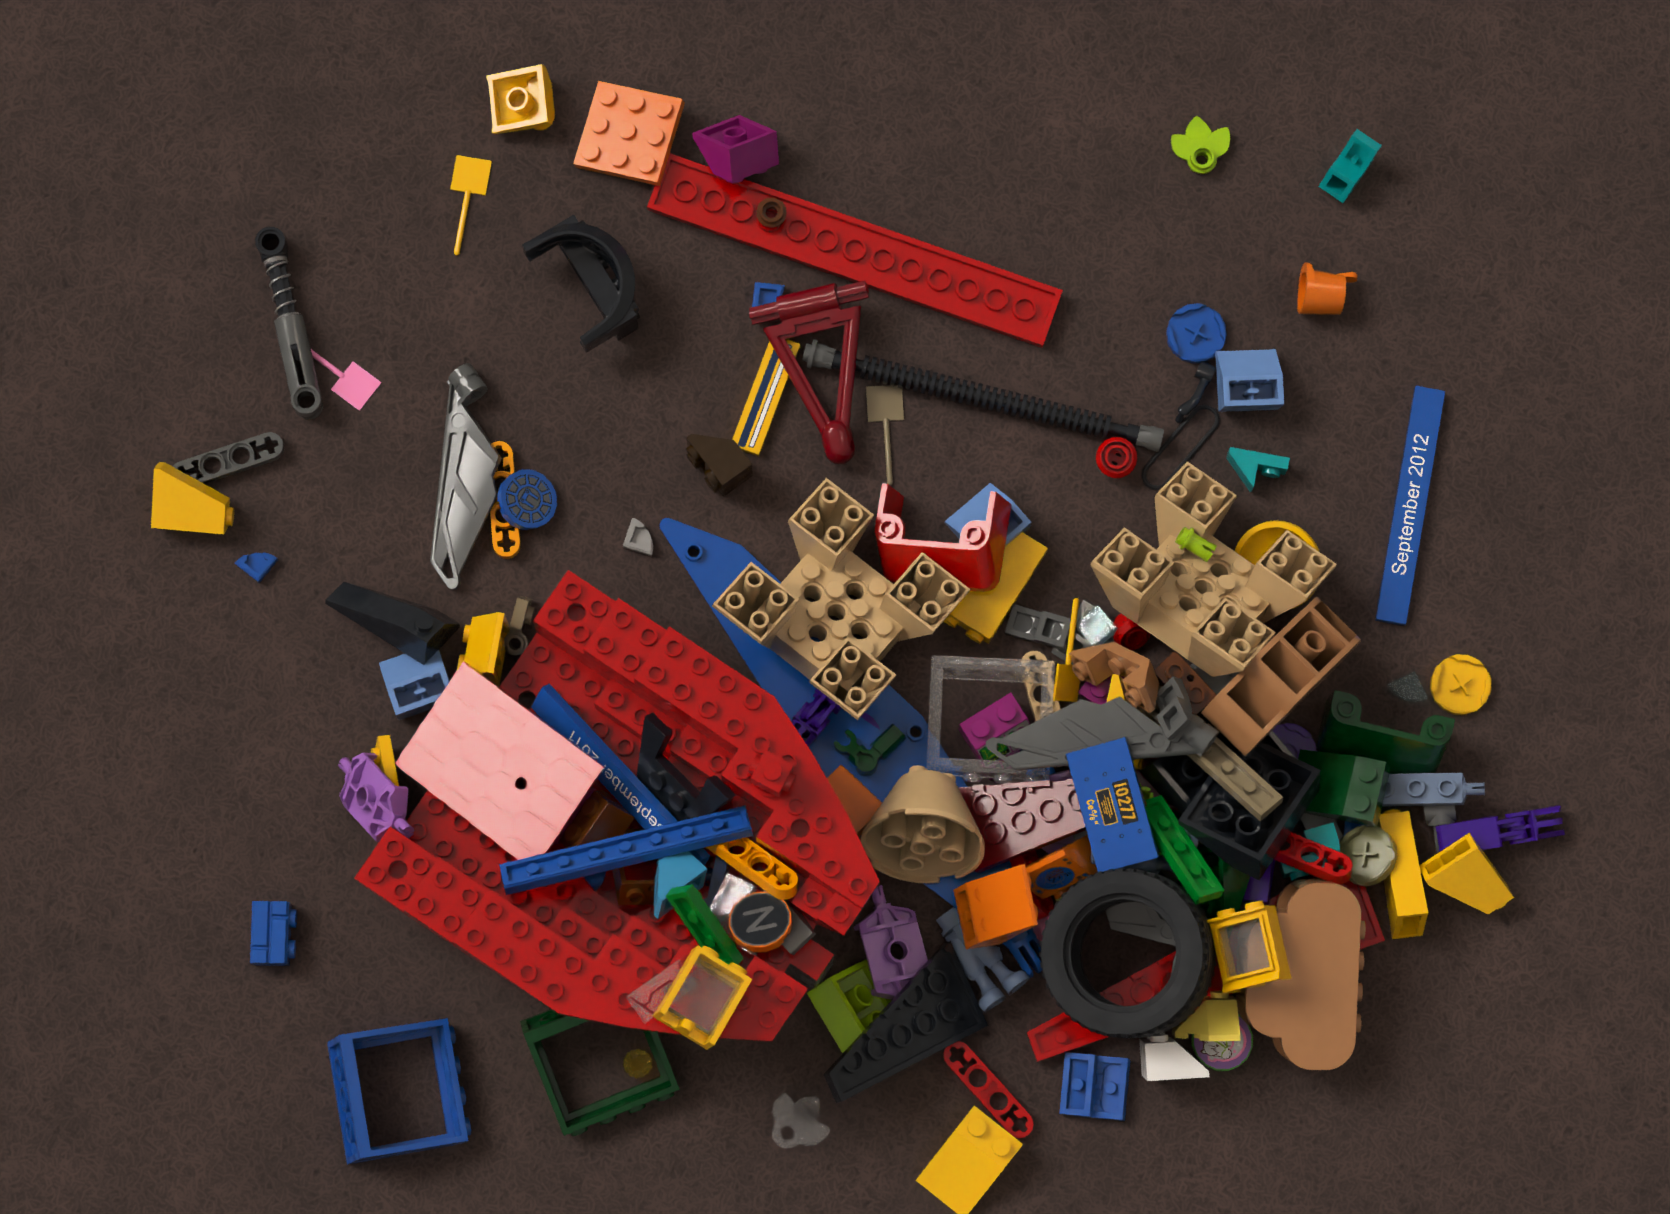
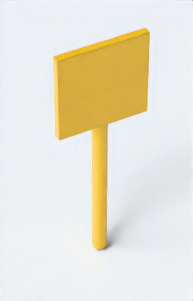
M456 155L450 190L465 192L454 249L455 255L460 254L471 193L486 196L492 164L490 160Z
M1078 598L1073 599L1065 664H1057L1053 692L1054 701H1078L1080 679L1072 670V659L1069 655L1074 647L1079 606Z

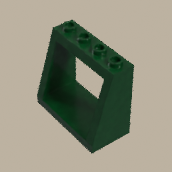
M549 1009L520 1021L523 1035L564 1136L567 1134L571 1136L580 1135L588 1130L587 1126L597 1122L600 1125L610 1123L617 1118V1114L627 1110L629 1113L637 1112L646 1107L645 1103L655 1099L657 1101L667 1100L675 1095V1091L680 1090L657 1032L643 1030L661 1076L568 1112L541 1040L589 1020L560 1015Z

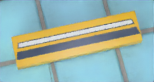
M785 339L796 358L800 344ZM770 341L732 439L742 451L758 457L789 378Z

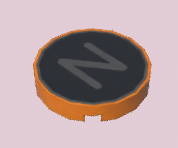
M753 892L743 896L734 904L729 914V929L734 941L738 945H742L752 952H768L778 948L784 942L787 935L790 934L792 930V914L784 900L777 899L768 892Z

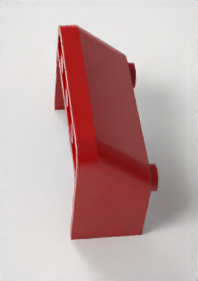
M882 484L875 524V536L883 574L889 581L895 583L923 552L970 588V591L987 592L998 585L1001 576L1011 503L997 492L990 491L986 521L974 520L968 522L961 530L959 543L904 539L905 524L901 519L904 496L889 484Z

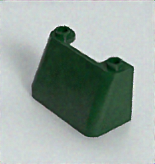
M1334 690L1326 700L1316 743L1317 751L1385 761L1391 768L1389 774L1437 772L1452 735L1455 719L1433 715L1423 722L1420 734L1415 735L1360 721L1362 712L1360 700L1350 693Z

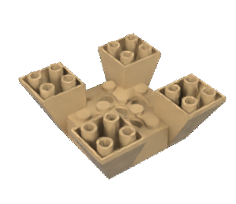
M1187 461L1159 490L1154 498L1159 547L1157 549L1153 548L1124 527L1093 559L1090 565L1114 609L1207 674L1216 677L1243 671L1276 633L1263 623L1305 602L1335 569L1337 564L1288 530L1260 558L1256 565L1249 562L1213 537L1237 495ZM1184 527L1188 529L1193 528L1194 533L1217 545L1215 551H1211L1213 555L1207 562L1185 548L1179 549V545L1175 543L1178 534Z
M825 478L788 520L800 558V562L779 584L758 566L750 562L713 603L712 607L759 644L778 654L810 680L809 683L858 720L896 677L894 672L880 662L898 641L933 634L969 593L970 588L923 552L894 584L853 553L874 514L829 479ZM848 595H853L858 599H851L848 597ZM806 597H810V598L814 599L815 602H810V601L806 600L805 598H806ZM829 616H835L839 620H832ZM853 635H860L863 639H857ZM810 637H816L821 641L815 642Z

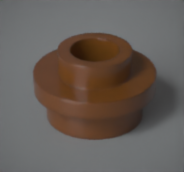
M766 198L759 203L757 218L763 226L775 228L780 226L786 219V207L779 199ZM769 209H774L777 215L774 218H769L766 212Z

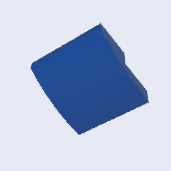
M1065 1052L1059 1114L1125 1121L1130 1059Z

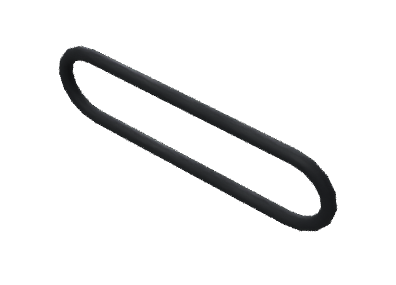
M1210 405L1197 406L1167 439L1159 452L1155 453L1142 470V479L1147 487L1160 490L1193 457L1219 425L1220 417L1215 408ZM1199 410H1210L1215 416V423L1163 484L1157 486L1149 483L1146 477L1148 468Z

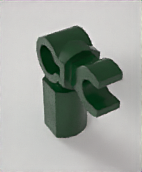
M891 724L870 744V750L864 745L859 746L855 734L848 729L845 731V735L851 741L849 745L842 746L838 741L833 743L838 753L849 756L848 760L855 766L859 774L870 776L876 772L878 761L880 759L885 760L906 739V736L894 724Z

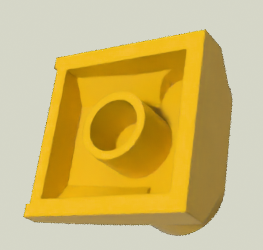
M541 64L486 76L489 84L493 134L532 128L535 130H545L552 125L555 118L552 83L547 68Z

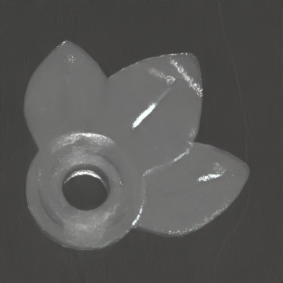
M783 1093L775 1101L772 1114L776 1123L772 1129V1137L779 1147L791 1149L798 1144L814 1146L828 1136L830 1128L817 1122L820 1110L818 1097H805L794 1103L787 1094ZM786 1127L791 1128L794 1132L793 1137L790 1139L782 1137L781 1132Z

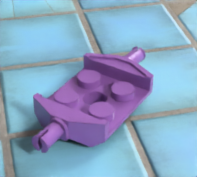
M361 753L353 757L352 762L347 757L342 758L339 761L341 764H338V767L346 774L344 778L345 783L339 795L343 806L376 842L381 840L390 826L405 837H411L414 828L407 823L405 818L408 788L406 786L394 785L374 763V760L377 758L375 753Z
M880 885L872 893L875 905L873 907L874 911L856 924L854 929L855 931H860L874 985L871 995L892 1000L928 960L915 911L909 908L891 906V903L886 904L883 886ZM893 943L899 944L903 949L904 954L900 960L894 958L890 952Z

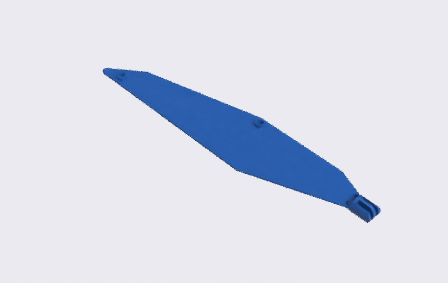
M670 518L662 519L660 522L662 533L761 688L777 699L789 719L792 720L793 716L796 715L806 702L811 703L815 699L813 695L816 687L809 683L810 680L778 654L759 644L712 607L713 603L750 562L758 566L779 584L781 582L742 545ZM696 549L699 551V555L691 557L688 551ZM810 637L815 642L821 641L816 637ZM890 685L884 689L865 711L874 718L880 730L861 717L858 720L842 708L837 715L832 712L829 716L830 723L809 747L826 778L840 765H843L881 802L887 797L898 779L908 773L910 767L917 765L923 766L927 770L953 774L956 777L958 787H967L923 716ZM822 704L818 710L821 711L825 706ZM891 724H894L906 736V739L885 760L880 759L878 761L876 772L870 776L859 774L855 766L848 760L849 756L838 753L833 743L838 741L842 746L849 745L851 741L845 735V731L848 729L855 734L859 746L864 745L870 750V744ZM913 728L918 729L921 732V736H911L910 730ZM1008 861L980 873L972 871L958 879L955 878V875L941 877L940 883L923 884L957 909L953 891L955 888L966 882L1012 868V865ZM1033 928L1002 943L1009 949L1021 969L1030 978L1034 976L1033 972L1019 950L1021 949L1037 973L1043 971L1040 966L1041 961L1030 945L1032 943L1038 954L1041 952L1040 941Z

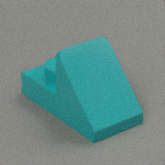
M1234 447L1229 448L1226 457L1249 492H1252L1254 488L1257 470L1262 471L1261 474L1263 476L1279 478L1280 474H1286L1290 460L1288 457Z

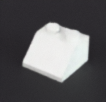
M1165 1032L1139 1039L1141 1072L1147 1081L1209 1077V1070L1175 1040L1168 1037V1034H1165Z

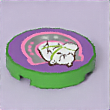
M1239 1014L1241 1041H1200L1198 1038H1194V1034H1191V1047L1195 1057L1204 1066L1214 1071H1230L1239 1067L1248 1059L1253 1048V1034L1250 1026L1243 1021Z

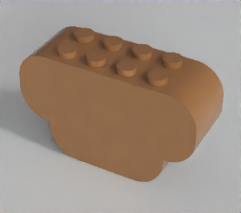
M1315 597L1256 654L1243 671L1239 672L1214 697L1201 714L1244 756H1247L1358 646L1361 639L1318 597Z
M1302 878L1291 882L1282 890L1276 906L1292 979L1268 982L1264 986L1240 989L1241 992L1236 993L1237 1007L1243 1021L1261 1034L1271 1037L1276 1050L1296 1066L1307 1070H1332L1343 1065L1350 1058L1355 1048L1356 1032L1359 1033L1361 1031V1015L1357 1014V1001H1362L1363 986L1362 983H1358L1359 970H1363L1364 953L1360 952V939L1365 938L1366 927L1365 921H1361L1360 904L1356 896L1349 889L1323 879ZM1259 919L1243 922L1240 927L1237 975L1270 967Z

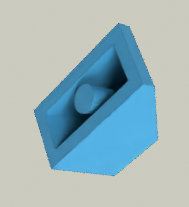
M689 851L659 858L657 861L658 866L654 879V916L657 919L673 909V906L666 898V894L672 888L691 884L697 890L703 888L707 868Z

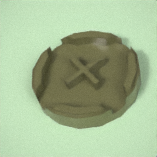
M1357 826L1347 832L1340 841V852L1352 860V875L1349 881L1353 884L1364 887L1376 885L1386 879L1394 869L1397 860V846L1392 837L1380 827ZM1338 865L1339 870L1343 869V866Z

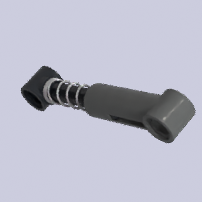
M265 227L257 233L255 245L260 253L261 261L267 269L266 274L270 276L271 280L269 287L273 289L274 295L272 300L276 303L275 313L279 316L274 321V326L290 392L291 404L300 418L306 420L314 419L323 410V400L304 317L296 312L294 304L296 300H293L291 291L294 287H290L288 277L291 274H288L286 269L288 263V244L283 232L278 228ZM276 239L279 241L278 247L274 250H266L264 248L268 240ZM297 360L301 362L305 384L302 385L296 365ZM305 396L315 398L314 404L309 408L300 407V401Z

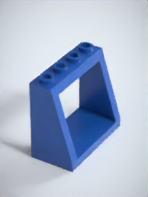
M448 1018L341 1034L327 1042L347 1165L453 1146L469 1141L468 1136L471 1135V1125L469 1118L464 1117L463 1111L466 1095L463 1086L459 1087L457 1074H460L461 1066L458 1056H454L452 1044L456 1040L455 1031L452 1025L449 1026ZM431 1036L447 1134L370 1148L354 1050Z

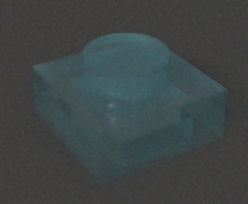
M1099 605L1076 624V627L1092 646L1104 644L1118 629Z

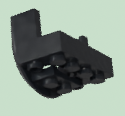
M572 215L544 233L522 244L523 252L529 262L559 245L602 314L604 320L580 337V344L586 353L614 336L619 341L639 329L637 320L640 318L639 308L633 300L635 293L633 266L622 245L610 234L598 227L586 224L584 220L578 222L575 215ZM608 264L616 276L612 280L605 271L609 268Z

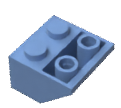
M1276 349L1215 352L1218 412L1278 410L1284 405L1283 373Z
M989 483L944 523L960 539L961 530L968 522L974 520L986 521L990 491L997 492L1012 504L1005 546L1020 533H1026L1030 529L1032 522L1012 499Z
M439 650L425 665L407 654L379 662L398 720L432 709L436 700L450 682Z

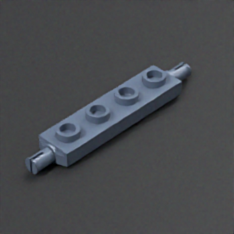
M1463 773L1389 774L1382 806L1464 805L1467 795H1485V782L1467 783Z

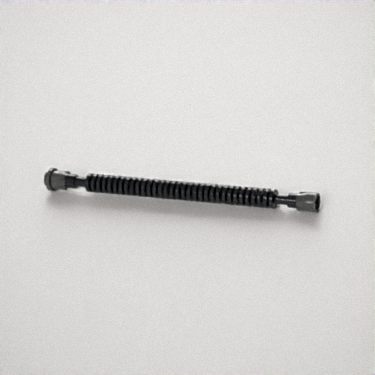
M813 339L812 344L806 343L802 361L807 362V368L809 369L813 366L840 370L842 352L836 351V349L825 344L818 343L817 339ZM865 355L864 360L856 359L855 371L861 372V379H864L865 375L869 374L867 380L872 381L874 375L876 376L875 382L877 383L880 382L882 377L884 378L883 384L887 385L888 379H890V386H895L896 381H898V388H902L903 383H906V390H910L911 385H914V392H917L918 387H921L920 393L925 394L927 388L929 389L928 395L932 396L935 390L937 391L935 397L940 398L941 392H943V399L946 400L948 395L951 394L950 401L955 402L956 396H959L958 403H962L963 399L967 398L966 405H970L971 400H974V407H978V403L982 402L981 408L985 409L987 403L990 404L988 409L990 411H993L995 405L997 406L996 412L1000 413L1001 407L1005 408L1003 414L1008 415V411L1011 409V416L1014 417L1016 411H1019L1018 418L1023 419L1024 413H1027L1026 420H1030L1031 416L1035 415L1034 422H1038L1039 417H1042V424H1046V420L1050 419L1049 425L1053 426L1055 420L1057 421L1056 427L1061 428L1063 422L1065 423L1064 429L1067 430L1069 424H1072L1071 431L1076 432L1077 426H1080L1079 433H1083L1084 429L1088 428L1087 435H1091L1092 430H1095V437H1099V433L1103 432V439H1106L1108 433L1124 437V439L1131 443H1135V445L1155 452L1160 450L1164 434L1163 428L1138 426L1130 423L1126 426L1110 422L1112 417L1110 415H1107L1106 420H1103L1104 414L1102 413L1099 414L1097 419L1095 418L1096 412L1092 411L1091 417H1089V410L1086 409L1083 415H1081V408L1078 407L1076 413H1073L1074 406H1069L1068 411H1065L1066 404H1062L1061 409H1057L1058 402H1054L1053 407H1050V400L1046 401V405H1042L1043 399L1039 398L1037 404L1035 403L1036 397L1034 396L1031 397L1029 402L1027 401L1028 395L1024 394L1023 400H1021V393L1018 392L1016 397L1013 398V391L1010 390L1008 396H1005L1006 389H1001V393L997 394L998 387H994L993 392H989L990 385H986V389L982 390V383L978 384V388H974V381H971L970 387L967 386L968 380L964 379L961 385L959 384L960 378L957 377L955 383H953V376H948V380L944 381L945 374H941L940 379H937V372H933V376L929 377L930 371L926 370L925 375H922L923 369L918 368L916 374L914 373L915 367L913 366L910 367L908 372V365L903 364L902 370H900V363L897 362L894 368H892L893 361L889 360L887 366H884L885 359H880V363L876 364L877 357H873L872 362H869V355Z

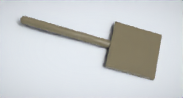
M898 385L867 386L868 422L883 421L887 484L891 486L893 484L889 421L904 420L902 388H898Z

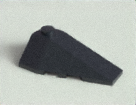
M343 582L325 601V604L423 665L460 628L458 622L435 608L347 582Z

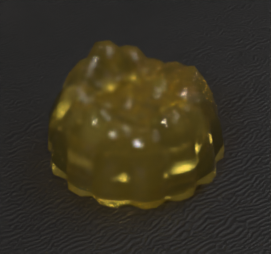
M631 1050L623 1059L625 1072L635 1079L639 1077L644 1078L652 1069V1059L645 1050Z

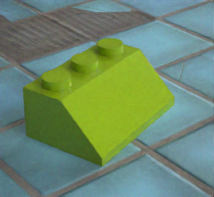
M867 959L829 977L819 984L817 988H813L807 993L842 1053L891 1001L890 999L871 995L874 985Z

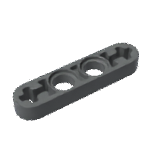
M267 432L179 461L172 467L178 470L184 468L187 472H192L196 470L193 464L198 463L203 478L198 479L197 473L189 476L207 484L276 461L283 455L285 447L279 435ZM271 439L273 443H278V446L274 447L275 453L269 454L268 450L260 451L258 453L261 458L256 460V455L251 445L256 444L257 449L266 447L267 440ZM238 449H246L250 452V458L245 464H237L233 460V455ZM211 458L218 459L221 462V468L215 474L207 473L204 468L207 460Z

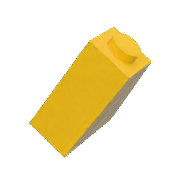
M159 462L156 465L153 476L151 528L224 534L228 526L233 525L234 508L230 507L229 497L165 462Z
M1470 833L1419 865L1420 871L1430 887L1488 915L1496 909L1504 907L1507 902L1514 898L1504 879Z

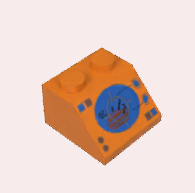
M1087 835L1026 866V871L1031 878V891L1042 900L1051 895L1056 900L1069 890V886L1098 872L1096 864L1091 863V846Z

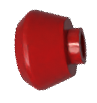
M1112 437L1105 440L1099 446L1096 453V463L1100 471L1106 476L1122 478L1134 470L1137 463V452L1133 444L1127 439Z
M1122 613L1115 618L1112 624L1114 642L1130 650L1142 647L1151 635Z

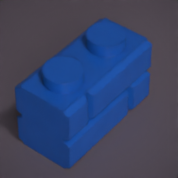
M252 901L250 963L252 965L290 966V959L296 958V940H291V928L297 927V909H292L290 902Z

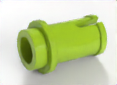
M1184 527L1175 540V543L1179 545V549L1185 548L1202 558L1205 562L1213 555L1211 551L1214 552L1217 546L1194 533L1193 528L1188 529Z

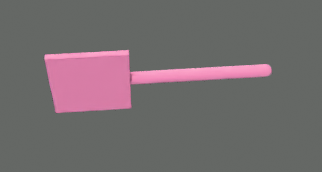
M311 349L312 357L340 377L331 390L360 411L382 382L355 362H352L343 373Z

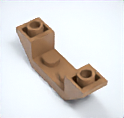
M1115 642L1077 649L1069 653L1074 664L1072 670L1081 681L1085 680L1097 686L1112 674L1125 677L1122 679V682L1127 691L1125 697L1133 707H1139L1149 713L1155 710L1160 683L1150 659Z

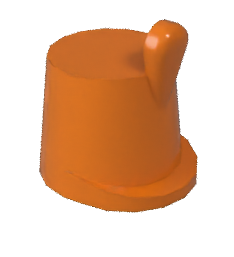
M1305 262L1299 277L1298 313L1340 315L1345 303L1346 282H1356L1358 278L1357 273L1333 274L1314 270L1312 264Z

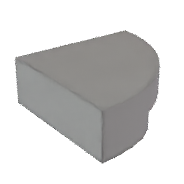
M632 518L623 548L652 557L653 540L651 539L650 532L642 522Z

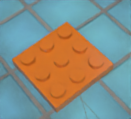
M598 81L573 163L574 166L584 170L660 186L685 102L683 99Z

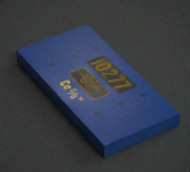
M1127 737L1067 753L1068 765L1097 871L1119 869L1159 858Z

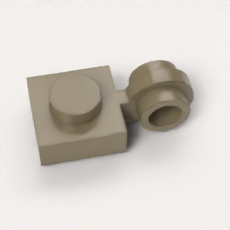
M520 596L516 600L509 626L510 631L504 638L505 650L511 655H521L528 646V638L522 632L526 624L531 625L535 613V607H531V598ZM513 638L520 640V648L517 649L511 645Z

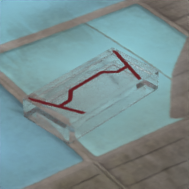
M680 959L626 996L644 1024L653 1018V1014L683 966ZM688 974L671 1004L698 986L690 974Z

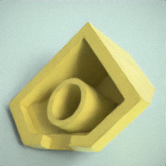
M1210 991V996L1203 998L1201 1005L1197 1006L1193 1014L1188 1016L1184 1022L1182 1021L1178 1026L1172 1028V1034L1175 1038L1187 1039L1188 1034H1194V1038H1198L1200 1041H1241L1237 999L1234 996H1229V993Z

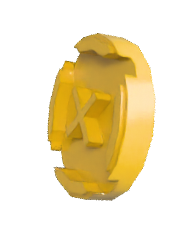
M1456 654L1444 659L1435 667L1430 680V691L1434 701L1443 710L1453 715H1467L1476 712L1487 702L1491 693V677L1480 660L1469 655Z

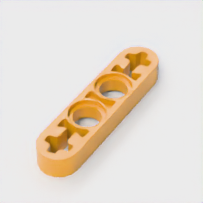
M503 441L493 442L492 444L496 449L502 448L503 453H508V457L503 458V468L507 469L510 467V472H495L494 480L501 477L507 478L510 474L515 473L512 449ZM496 498L490 511L492 543L494 551L499 557L510 559L515 557L520 551V530L516 527L515 531L508 530L510 542H515V546H511L509 552H504L503 547H498V544L503 543L504 539L503 532L496 533V528L509 529L514 526L508 522L501 523L496 519V512L501 508Z
M741 838L706 847L773 897L787 900L796 895L798 890L797 874L749 838ZM733 846H741L745 851L737 855L730 853L729 849ZM761 862L769 867L765 871H756L752 866L755 863Z

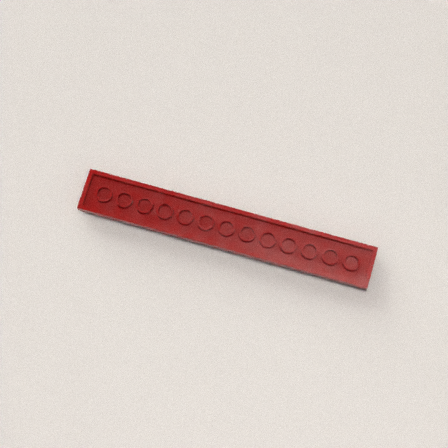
M671 153L668 157L660 186H654L647 205L648 211L855 283L866 281L869 288L1043 348L1063 290L745 179L739 183H729L725 179L714 175L710 167ZM766 198H777L786 207V219L778 227L768 228L758 221L757 207ZM769 209L766 215L769 218H774L777 212L774 209Z

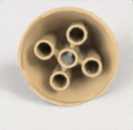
M919 765L910 767L909 772L898 779L861 835V843L867 856L871 859L872 866L890 877L908 882L940 883L941 877L955 875V878L958 879L974 871L981 864L984 857V839L956 784V777L950 773L927 770Z

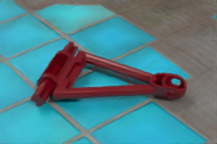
M866 281L837 287L836 283L777 296L776 302L749 308L752 325L781 319L782 324L765 327L763 331L820 431L826 457L830 462L838 465L849 462L855 452L853 434L850 428V417L861 306L842 309V304L869 298ZM844 326L835 420L830 421L785 339Z

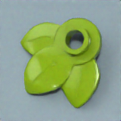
M1195 116L1188 124L1185 135L1174 134L1171 136V146L1174 153L1179 158L1186 160L1189 168L1197 174L1211 172L1216 166L1217 158L1227 152L1230 144V132L1227 127L1211 132L1207 124L1198 116ZM1200 155L1205 156L1207 163L1199 164L1196 158Z

